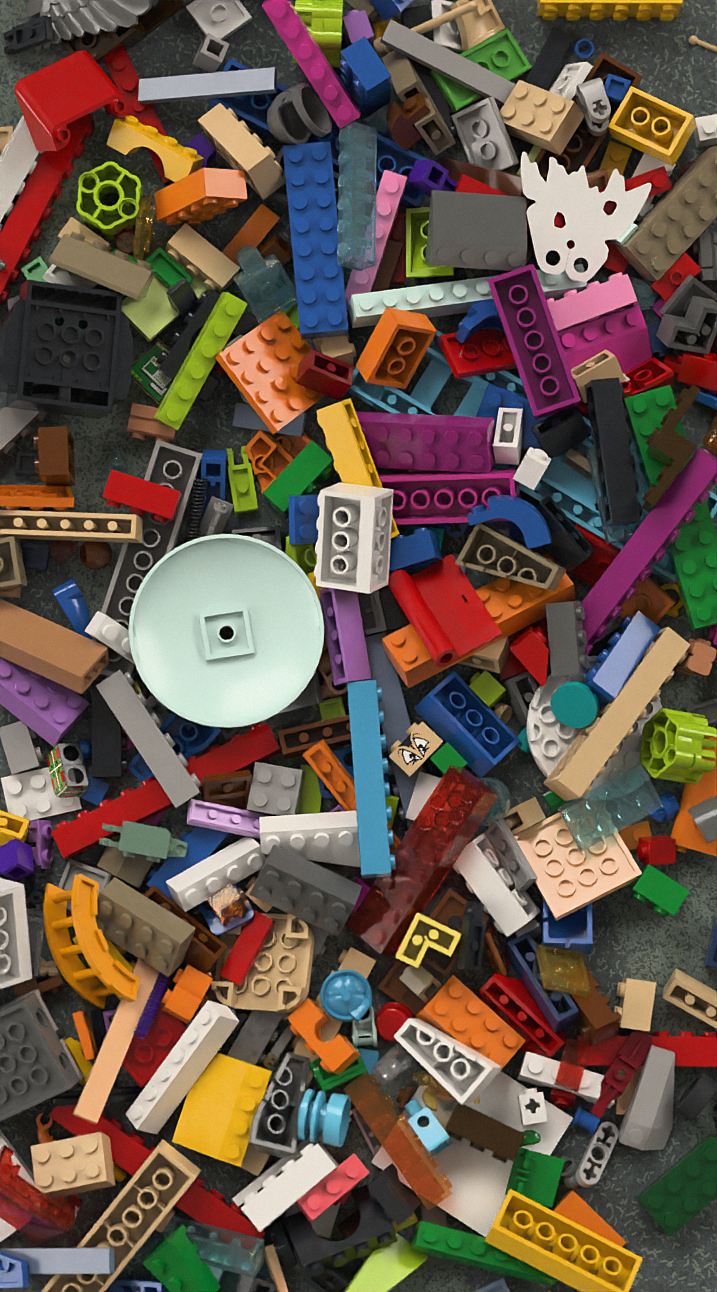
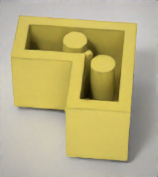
M416 913L395 957L418 968L428 946L451 957L461 934Z

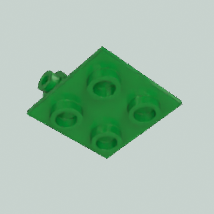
M519 1147L513 1161L505 1195L511 1189L538 1204L552 1207L565 1160Z

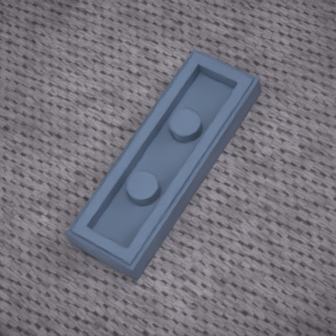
M236 402L232 426L271 432L250 404ZM301 413L276 433L303 437L307 413Z

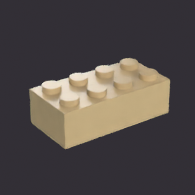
M219 103L198 119V122L217 153L234 170L245 171L246 183L264 200L286 183L281 175L284 171L279 163L273 160L276 158L273 151L268 146L265 148L262 146L263 142L257 134L251 135V131L243 120L238 122V117L231 108L226 109Z

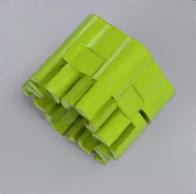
M295 0L296 11L332 67H340L343 0ZM293 56V65L300 66Z
M109 161L102 166L92 169L90 172L83 173L79 177L76 207L84 225L88 223L89 227L97 228L107 240H114V235H118L123 229H133L134 225L136 228L140 227L142 224L140 208L144 192L137 176L130 174L117 163ZM105 194H118V202L113 206L103 205L100 201Z
M661 708L643 726L639 755L640 763L650 772L653 778L696 785L698 784L697 780L700 781L703 773H708L715 767L716 762L701 759L716 758L714 751L705 750L702 747L711 749L716 747V740L706 739L704 736L717 738V728L708 726V721L704 715Z

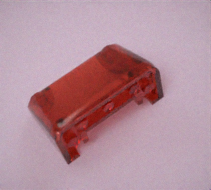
M4 1144L0 1148V1218L38 1244H43L66 1233L74 1225L83 1200L74 1194L67 1200H63L64 1197L61 1195L55 1200L48 1197L18 1175L21 1166L18 1164L14 1166L11 1159L14 1151Z

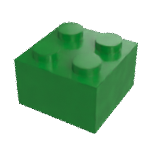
M644 865L641 870L642 875L629 888L633 892L631 897L642 904L650 903L653 905L651 910L663 918L667 917V915L674 916L690 891L651 865Z

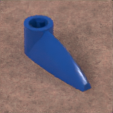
M70 579L53 589L52 592L76 633L92 640V636L84 631L91 622L86 602L74 580Z

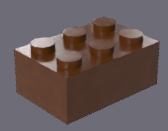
M38 427V434H34V447L37 449V453H39V458H35V473H38V477L43 480L45 485H75L74 438L68 427Z

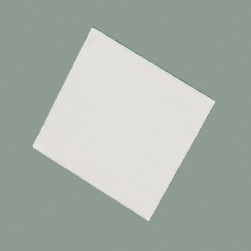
M501 1071L472 1104H464L520 1132L526 1130L538 1132L541 1137L539 1143L522 1146L521 1148L546 1155L552 1153L573 1119L544 1099L547 1122L522 1125L517 1095H523L522 1090L528 1088ZM428 1072L410 1101L417 1099L422 1108L428 1106L448 1134L449 1130L445 1129V1126L457 1102L443 1101L430 1093L427 1084L431 1073ZM529 1099L530 1102L525 1107L530 1109L531 1113H534L535 1108L539 1105L533 1102V1099ZM405 1109L371 1163L382 1170L393 1163L397 1169L400 1182L486 1237L506 1197L505 1191L513 1161L508 1159L504 1163L492 1157V1151L485 1148L484 1152H481L469 1146L471 1141L464 1137L462 1141L450 1137L452 1144L432 1157L407 1121L411 1116ZM428 1120L421 1123L422 1128L429 1125Z

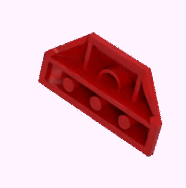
M495 973L479 989L482 1001L526 1040L519 1048L521 1051L551 1057L566 1043L563 1030L557 1033L553 1031L521 980Z

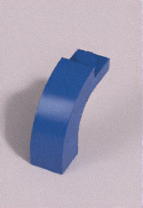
M485 299L471 305L465 318L458 325L460 329L455 338L462 344L478 331L484 329H494L505 334L494 300Z
M490 496L487 500L489 507H485V504L471 508L472 512H469L467 515L469 526L496 518H504L514 522L523 533L527 549L551 543L552 540L548 525L542 514L532 504L515 496Z

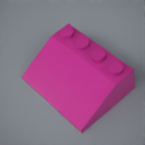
M639 305L557 332L570 370L605 349L616 356L623 373L653 357L647 326Z

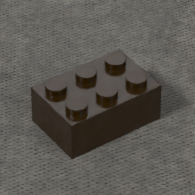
M458 1101L445 1126V1129L449 1130L448 1136L462 1141L464 1137L471 1141L469 1146L481 1152H484L486 1148L493 1152V1158L504 1163L508 1159L514 1160L525 1136L524 1133Z

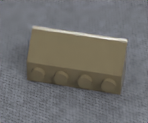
M73 231L71 235L64 234L48 261L51 264L136 300L146 297L156 272L150 268L151 264L138 259L136 263L128 259V254L118 250L115 253L106 250L107 245L94 241L93 244L84 240L85 236Z

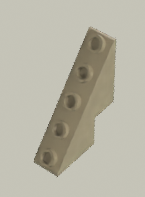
M395 50L382 57L385 67L391 74V81L395 91L403 103L418 92L425 98L431 111L414 123V125L434 154L437 155L454 145L456 142L409 57Z

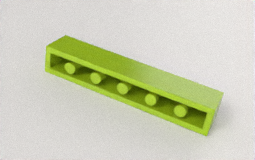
M222 292L153 416L154 419L173 430L179 429L217 361L215 357L222 352L248 305L246 302L228 292Z

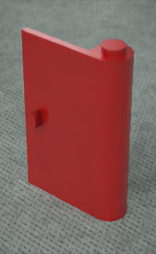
M452 554L412 576L406 570L393 571L389 575L388 582L389 589L438 667H446L503 636L461 567L455 564L456 560Z

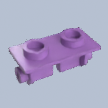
M49 820L30 821L28 830V843L36 842V847H32L35 866L41 865V869H51L53 852L51 850V839L53 837L51 832L53 828Z

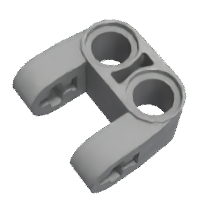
M599 77L578 84L575 94L577 105L585 115L584 121L587 129L594 136H601L607 132L611 113V106L605 87ZM594 122L602 123V128H598L597 125H594Z

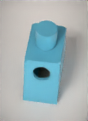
M417 1099L405 1105L404 1108L411 1116L407 1121L432 1157L452 1144L450 1137L428 1106L422 1108ZM428 1120L429 1125L422 1128L421 1123Z

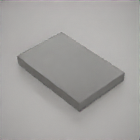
M494 97L484 99L452 115L469 163L500 171L519 164Z

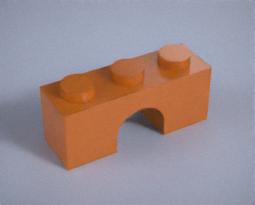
M307 998L287 1017L291 1023L289 1028L296 1036H302L306 1040L305 1047L313 1055L317 1053L322 1059L320 1062L321 1066L328 1073L333 1072L340 1075L361 1055L349 1040L340 1034L329 1042L322 1040L321 1029L330 1018L314 1000Z

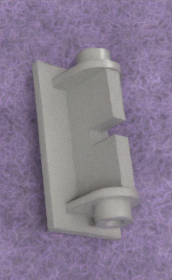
M212 496L200 522L199 536L197 538L222 534L234 505Z

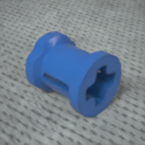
M578 1105L570 1125L584 1128L589 1131V1134L593 1135L600 1119L583 1110L582 1106Z

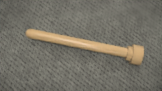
M471 1L410 30L421 35L476 10L478 4L475 1ZM380 37L374 40V47L380 57H384L394 49L380 43L382 38Z

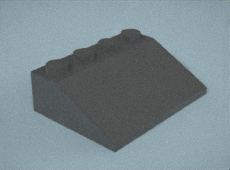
M431 190L425 263L432 266L506 271L525 267L527 254L526 197Z

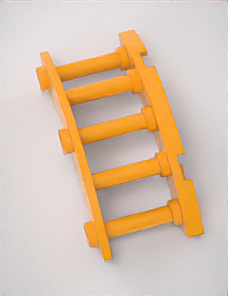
M82 874L74 875L72 889L67 891L48 883L46 885L43 907L45 933L52 956L66 981L82 998L100 1009H104L107 995L116 994L128 1002L135 1001L141 978L131 973L118 960L115 961L107 951L109 947L102 930H98L95 915L98 914L97 897L100 883ZM71 900L72 916L67 918V901ZM74 926L79 944H72L68 931L69 927ZM83 953L91 968L87 969L77 954Z

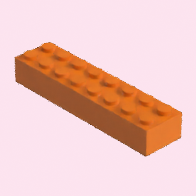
M549 552L542 555L543 557L558 564V562L553 558V556ZM565 573L556 591L500 577L476 589V593L503 636L446 667H438L434 663L411 624L382 638L385 655L406 686L410 688L546 617V604L576 601L573 582Z

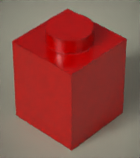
M666 835L640 837L639 845L636 849L639 862L647 865L676 863V839Z

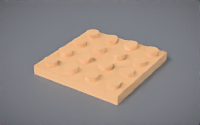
M584 799L513 835L537 875L538 879L534 883L556 921L639 879L642 875L600 801Z

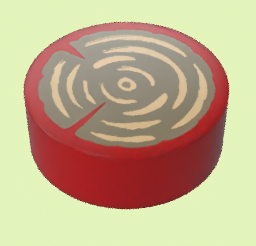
M126 230L116 236L115 246L117 250L132 255L138 250L139 240L135 233Z

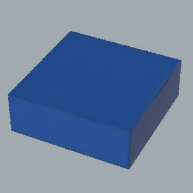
M608 73L604 84L608 100L621 104L627 94L631 81Z
M88 774L89 786L80 797L98 806L99 803L103 802L110 784L93 778Z

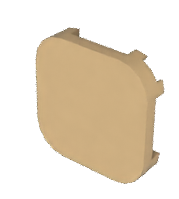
M241 910L235 916H240L244 919L247 912ZM261 913L276 922L242 986L219 975L245 924L222 934L220 941L228 946V948L217 962L215 981L211 982V987L217 999L223 1005L237 1010L287 1013L293 1012L306 1000L309 992L315 943L314 932L309 923L289 913L288 915Z

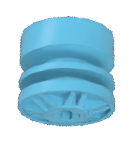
M307 1089L298 1113V1138L307 1141L310 1135L311 1142L316 1143L321 1132H323L324 1144L341 1147L349 1125L351 1111L350 1096L333 1093L329 1102L326 1103L324 1091H319L316 1097V1090Z

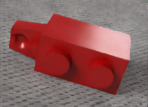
M685 351L684 354H679L678 357L666 355L664 365L670 368L675 376H678L677 381L683 382L684 385L692 387L694 384L695 386L706 388L709 392L717 393V354Z

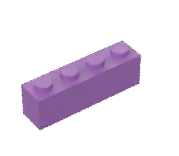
M329 587L319 590L334 685L370 680V665L357 592Z

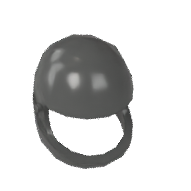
M307 83L293 85L277 95L267 110L269 130L275 140L283 144H304L313 133L323 138L331 132V115L315 89Z

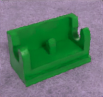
M361 1055L340 1075L333 1072L328 1073L320 1064L321 1058H317L308 1064L318 1088L322 1091L333 1088L367 1071Z

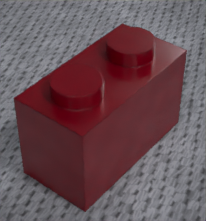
M311 349L298 364L296 383L339 400L352 385L354 367Z

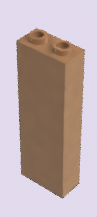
M0 599V657L81 694L109 664L107 646Z

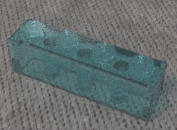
M176 1216L172 1217L164 1229V1238H166L184 1224L187 1229L185 1234L191 1244H196L198 1256L208 1266L255 1278L264 1264L263 1239Z

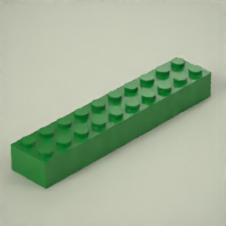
M670 385L623 399V407L626 408L628 413V427L648 489L652 483L655 486L658 485L659 482L656 478L665 467L663 463L646 452L649 447L646 442L656 427L659 429L663 427L660 423L670 408L674 410L677 408L674 404L675 398ZM680 420L674 431L687 439L682 421ZM692 455L690 456V458L688 459V461L685 463V465L682 467V469L686 466V464H687V463L689 462V460L692 458ZM707 501L697 506L694 510L696 513L694 518L688 524L684 523L679 530L681 534L674 543H669L666 547L692 632L717 625V533Z

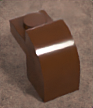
M420 92L407 99L402 106H399L394 101L386 113L387 127L394 141L404 151L422 138L414 123L431 111Z
M32 968V979L11 986L18 997L39 989L40 996L45 1003L47 1001L44 992L47 991L48 995L61 991V985L65 984V981L61 974L39 983Z

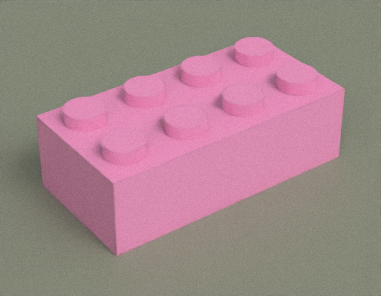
M616 273L608 277L609 281L602 284L599 281L586 285V290L578 293L576 289L564 293V298L557 301L554 298L547 299L546 301L557 332L637 306L638 300L628 274Z

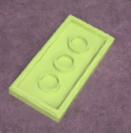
M177 262V264L185 270V267H183L180 263ZM155 277L152 279L145 298L136 300L127 296L121 305V313H125L127 321L148 342L179 317L178 312L171 307L166 292L169 290ZM196 277L193 278V283L190 286L198 298L203 291L207 292L208 290L203 286V282Z

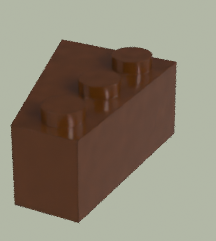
M585 964L558 976V979L579 1010L577 1021L581 1026L579 1031L585 1041L589 1040L591 1046H594L618 1034L621 1016L618 1012L613 1014L608 1007L610 1000L607 996L602 997L598 990L599 984Z

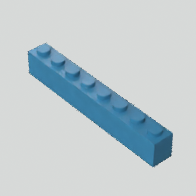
M376 680L347 682L362 878L391 876V870L396 868L395 855H390L389 845H394L393 830L388 831L387 821H392L391 806L386 807L385 797H390L389 782H384L383 773H388L387 758H382L381 750L386 749L385 734L380 735V725H384L383 711H378V702L382 701V688L377 687Z

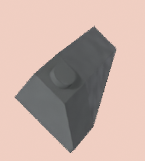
M289 1052L285 1053L252 1118L248 1143L259 1152L281 1158L295 1154L298 1136V1113L304 1097L309 1064L308 1057Z

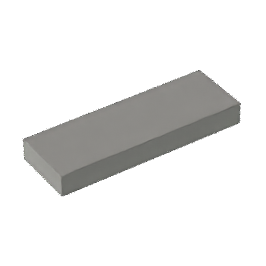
M504 818L497 819L486 830L485 834L518 892H524L538 877Z

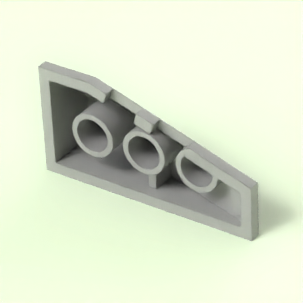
M651 1045L619 1128L620 1143L640 1150H661L665 1148L673 1126L674 1052Z

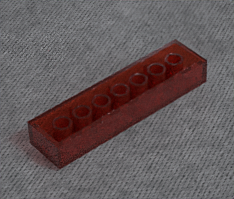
M450 765L392 854L395 855L396 869L391 870V876L378 877L346 926L379 954L394 956L400 948L416 913L422 914L498 795L464 768Z

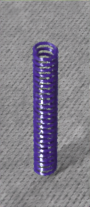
M174 972L169 977L159 973L160 976H158L153 987L154 989L150 993L151 996L147 1000L148 1003L144 1007L145 1010H143L137 1027L133 1031L136 1037L144 1039V1037L139 1036L136 1032L142 1036H147L148 1029H151L150 1026H152L153 1019L157 1015L156 1012L160 1008L159 1005H161L160 1002L164 997L163 995L166 994L165 992L169 988L168 985L172 981L171 978L175 975Z

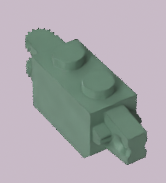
M125 820L122 822V827L104 823L102 825V829L105 831L120 832L119 842L108 838H100L99 844L116 847L122 851L123 856L136 858L137 854L146 855L145 860L160 862L161 858L166 859V857H185L187 843L172 838L166 828Z

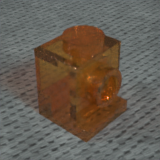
M231 883L207 899L212 911L224 927L228 925L227 920L229 918L236 917L241 913L242 909L246 907L244 902L248 900L240 888L236 890Z

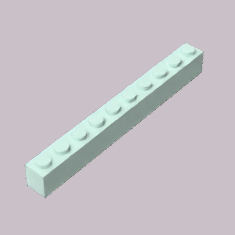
M583 264L574 265V269L577 272H584ZM536 270L546 300L554 298V300L564 298V293L575 289L578 293L586 290V285H588L587 281L581 282L570 279L566 271L559 275H553L542 270ZM496 276L352 295L348 304L352 328L377 325L386 307L425 314L428 318L466 313L474 303L485 299H493L487 279Z

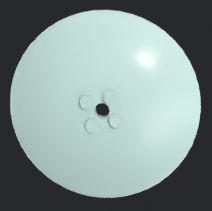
M218 534L200 537L182 544L166 554L148 572L135 595L131 608L129 640L132 657L139 675L150 692L164 706L191 722L218 728H234L264 721L284 710L298 698L310 682L318 666L324 641V622L321 605L313 585L304 571L288 555L273 545L259 539L236 534ZM224 627H229L234 632L233 637L229 640H224L219 635L220 630Z

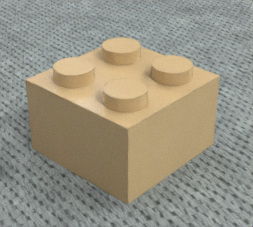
M623 978L622 982H618L616 996L620 997L619 1007H614L613 1014L618 1012L621 1016L619 1027L650 1032L656 989L655 982Z

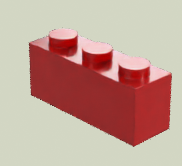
M111 469L102 497L107 501L106 505L120 509L121 506L130 508L129 512L143 517L144 513L153 516L152 520L166 524L167 521L173 522L182 494L180 491Z

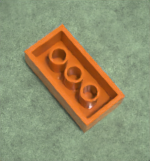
M202 168L154 193L157 221L166 222L167 225L187 223L189 226H199L202 221L211 220L214 215L225 213L226 209L239 206L238 203L247 199L245 171Z
M454 975L443 984L442 988L415 1016L417 1019L423 1020L502 1067L507 1064L526 1041Z

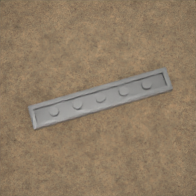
M393 20L389 21L380 43L486 98L494 97L495 102L501 106L504 105L516 84Z

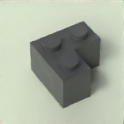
M692 296L685 318L664 314L656 336L667 347L709 354L717 333V303L712 299Z

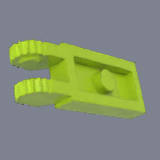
M241 446L240 451L244 464L234 465V452L232 448L226 449L229 463L227 468L235 515L259 511L252 466L249 463L245 450L246 446Z

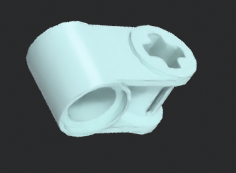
M372 1006L369 1008L370 1014L366 1019H360L358 1022L356 1020L352 1021V1040L355 1048L361 1045L377 1047L376 1025L374 1023ZM370 1035V1037L359 1038V1036Z

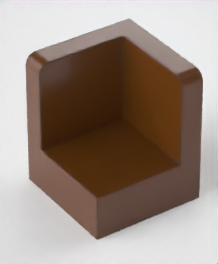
M276 233L256 250L254 260L268 275H273L291 260L292 248Z

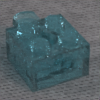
M252 245L244 246L239 250L237 260L243 271L232 278L259 324L274 314L278 315L297 304L296 290L274 253L263 259L257 248Z

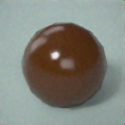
M84 541L80 546V559L85 567L91 570H100L111 562L113 552L108 542Z

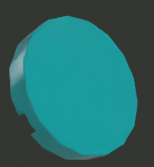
M577 681L566 682L559 686L552 695V712L557 720L572 728L586 727L598 715L600 707L598 697L590 691V687Z

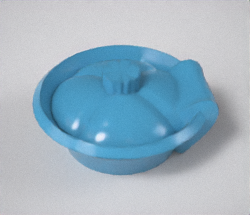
M336 971L326 978L321 987V1004L326 1013L336 1020L344 1022L356 1020L358 1022L372 1006L370 985L365 977L356 971Z

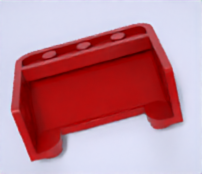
M77 51L20 79L15 85V96L37 151H58L64 148L71 137L66 125L104 106L107 115L124 117L131 113L126 99L87 51Z

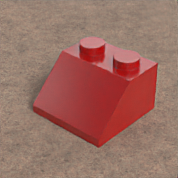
M529 625L509 641L511 652L543 687L546 684L548 639L539 626L534 628L532 625Z

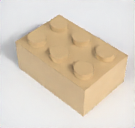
M521 80L518 81L499 111L509 135L558 155H561L585 116L575 101Z
M102 1132L31 1146L36 1195L45 1200L115 1186L110 1137Z

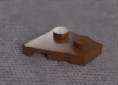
M249 770L202 776L201 796L205 802L247 810L252 775Z

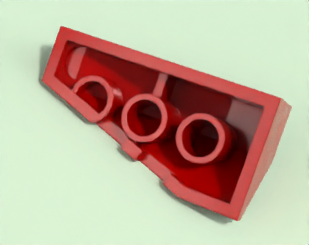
M653 356L623 373L630 380L620 383L624 388V398L667 385H670L672 388L674 372ZM581 401V405L575 406L582 414L588 413L587 402Z

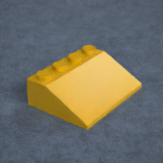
M217 1052L188 1091L172 1142L241 1167L249 1144L252 1118L266 1092L272 1070Z

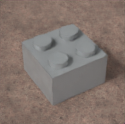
M255 762L247 810L275 816L298 815L306 772L299 769Z

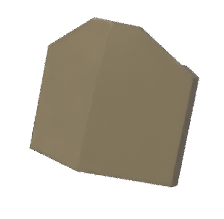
M113 836L111 840L119 842L120 836ZM107 846L97 866L140 888L154 861L145 860L146 855L137 854L136 858L123 856L121 850H118L116 847Z

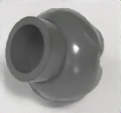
M568 1158L564 1161L561 1175L564 1185L571 1190H577L581 1186L575 1177L581 1159L573 1160ZM590 1166V1168L585 1172V1178L587 1180L592 1178L590 1177L591 1170L594 1168L593 1166Z

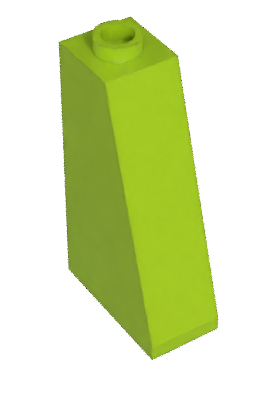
M396 1233L397 1242L387 1248H380L369 1253L344 1292H390L415 1272L427 1260L428 1256L411 1251V1243Z

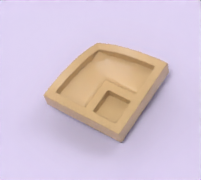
M458 0L450 5L453 10L471 1H475L478 4L476 10L456 19L463 52L505 28L491 0Z

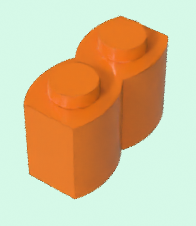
M188 964L184 970L179 968L173 979L177 984L173 991L167 990L161 1001L165 1004L162 1010L188 1024L213 978Z

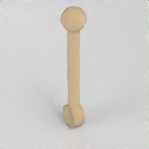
M695 35L690 36V44H698L717 52L716 46L699 40Z

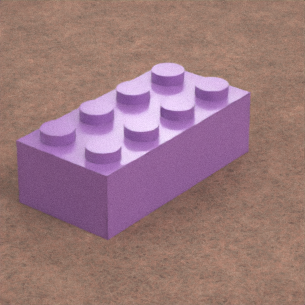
M0 658V704L55 747L83 717L90 703L74 690L9 660Z

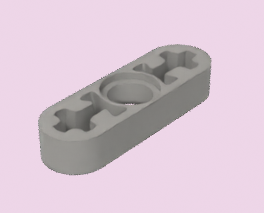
M603 1122L596 1128L575 1174L576 1181L582 1187H592L599 1181L619 1136V1131L615 1124ZM607 1129L609 1131L608 1135L610 1137L607 1138L603 1144L601 1143L605 1135L603 1131ZM592 1149H599L603 1154V1159L600 1161L595 1160L591 1154ZM590 1166H593L594 1168L591 1170L590 1177L592 1178L587 1180L585 1178V1172L590 1168Z

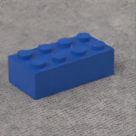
M364 36L341 51V61H339L341 68L339 70L341 72V82L347 92L353 96L354 103L359 109L360 114L363 112L368 117L390 103L391 74Z
M455 671L436 686L414 708L441 738L460 754L467 762V765L480 778L521 741L468 687Z

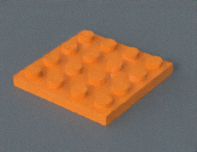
M282 309L215 357L272 434H275L326 396L296 383L298 364L312 348L305 339L301 340L300 332Z

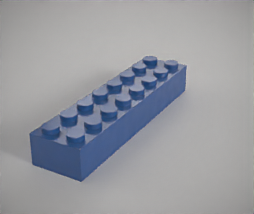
M327 141L284 145L283 156L301 340L348 335V321L331 143Z

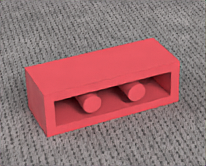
M352 1154L298 1199L295 1204L311 1223L370 1172L357 1156Z

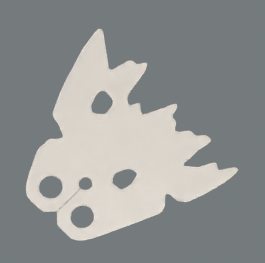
M523 152L521 156L522 189L527 198L535 201L534 204L529 206L526 213L534 252L540 269L545 273L559 275L566 271L570 279L581 282L591 279L607 260L609 250L605 241L618 240L630 228L629 226L637 218L652 186L651 183L626 192L624 177L619 175L618 170L615 169L605 191L600 193L597 186L589 188L584 165L580 167L578 172L574 171L568 175L565 168L559 165L553 157L549 158L547 181H544L539 174L537 163H530L527 153ZM609 200L617 204L612 215H607L603 210L605 203ZM557 212L564 215L566 225L563 228L554 226V218ZM572 240L575 246L569 250L567 242ZM551 250L557 251L560 255V261L555 266H551L546 262V254ZM577 258H584L588 262V269L583 273H579L574 269V262Z

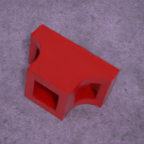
M684 252L658 281H654L650 287L667 302L689 274L694 277L702 269Z

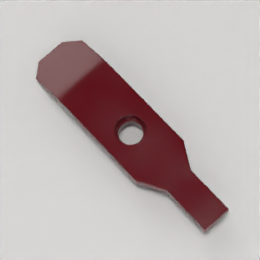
M641 1030L631 1032L603 1077L600 1085V1096L590 1110V1113L600 1119L610 1102L622 1096L648 1054L651 1045H653L649 1035ZM617 1070H623L625 1072V1077L619 1078L617 1076Z

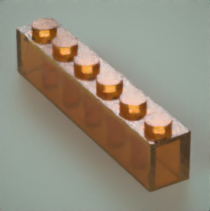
M366 1072L343 1088V1090L350 1096L356 1109L425 1208L429 1211L452 1194L449 1189L453 1186L445 1174L440 1177L435 1170L438 1164L431 1154L426 1157L421 1150L424 1144L418 1135L412 1136L407 1130L410 1124L403 1114L399 1116L393 1109L396 1104L388 1093L386 1095L382 1094L379 1089L382 1084L374 1073L369 1075Z

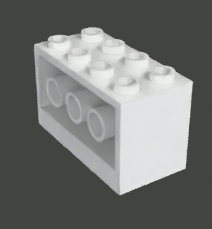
M339 482L320 491L317 500L320 512L316 523V528L319 532L318 541L315 546L317 564L314 569L316 586L370 594L388 585L394 489Z
M0 878V989L32 979L24 884Z

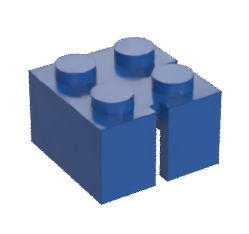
M543 899L542 953L564 954V949H569V954H591L592 903L556 921Z

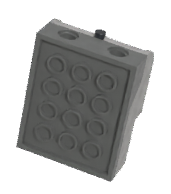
M39 989L30 991L0 1006V1121L69 1090L83 1078L82 1072L79 1071L63 1038L66 1037V1032L63 1028L58 1029L40 996Z

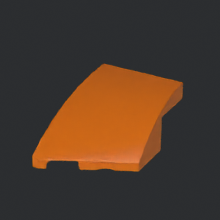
M259 430L246 445L245 450L252 462V469L258 478L262 494L297 455L313 441L305 432L303 437L285 434L275 439L270 432Z

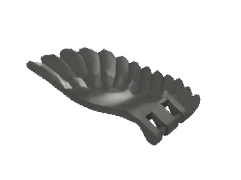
M28 0L26 4L27 19L31 21L41 16L52 17L53 31L52 41L28 50L31 54H34L36 50L42 51L43 48H51L52 44H60L62 39L70 41L73 40L74 36L82 38L86 33L98 35L102 30L116 32L120 26L131 28L138 25L139 16L145 15L152 8V1Z

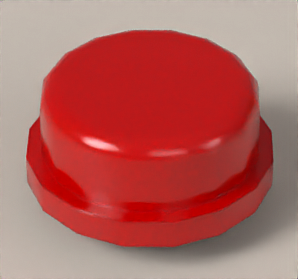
M389 1002L383 1005L376 1014V1030L384 1040L395 1042L397 1040L393 1036L409 1018H414V1015L406 1005L399 1002Z

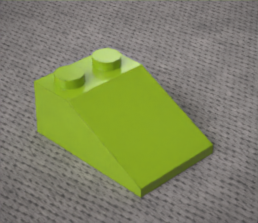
M430 207L406 209V278L454 275L455 267L432 266L425 263Z

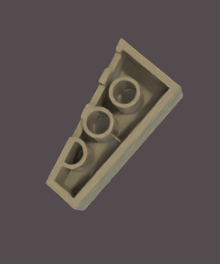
M482 522L475 525L455 564L552 591H556L567 571L565 568L535 551L527 549L526 546Z

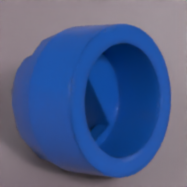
M589 39L577 41L574 46L575 54L580 58L591 56L594 51L593 43ZM588 45L589 49L579 53V48Z
M86 740L74 742L80 743L83 759H87L92 755V749L89 748L92 746L90 742Z

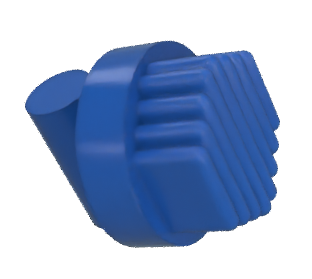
M667 792L653 798V805L646 806L645 813L657 821L668 822L676 816L680 805L676 801L675 796Z

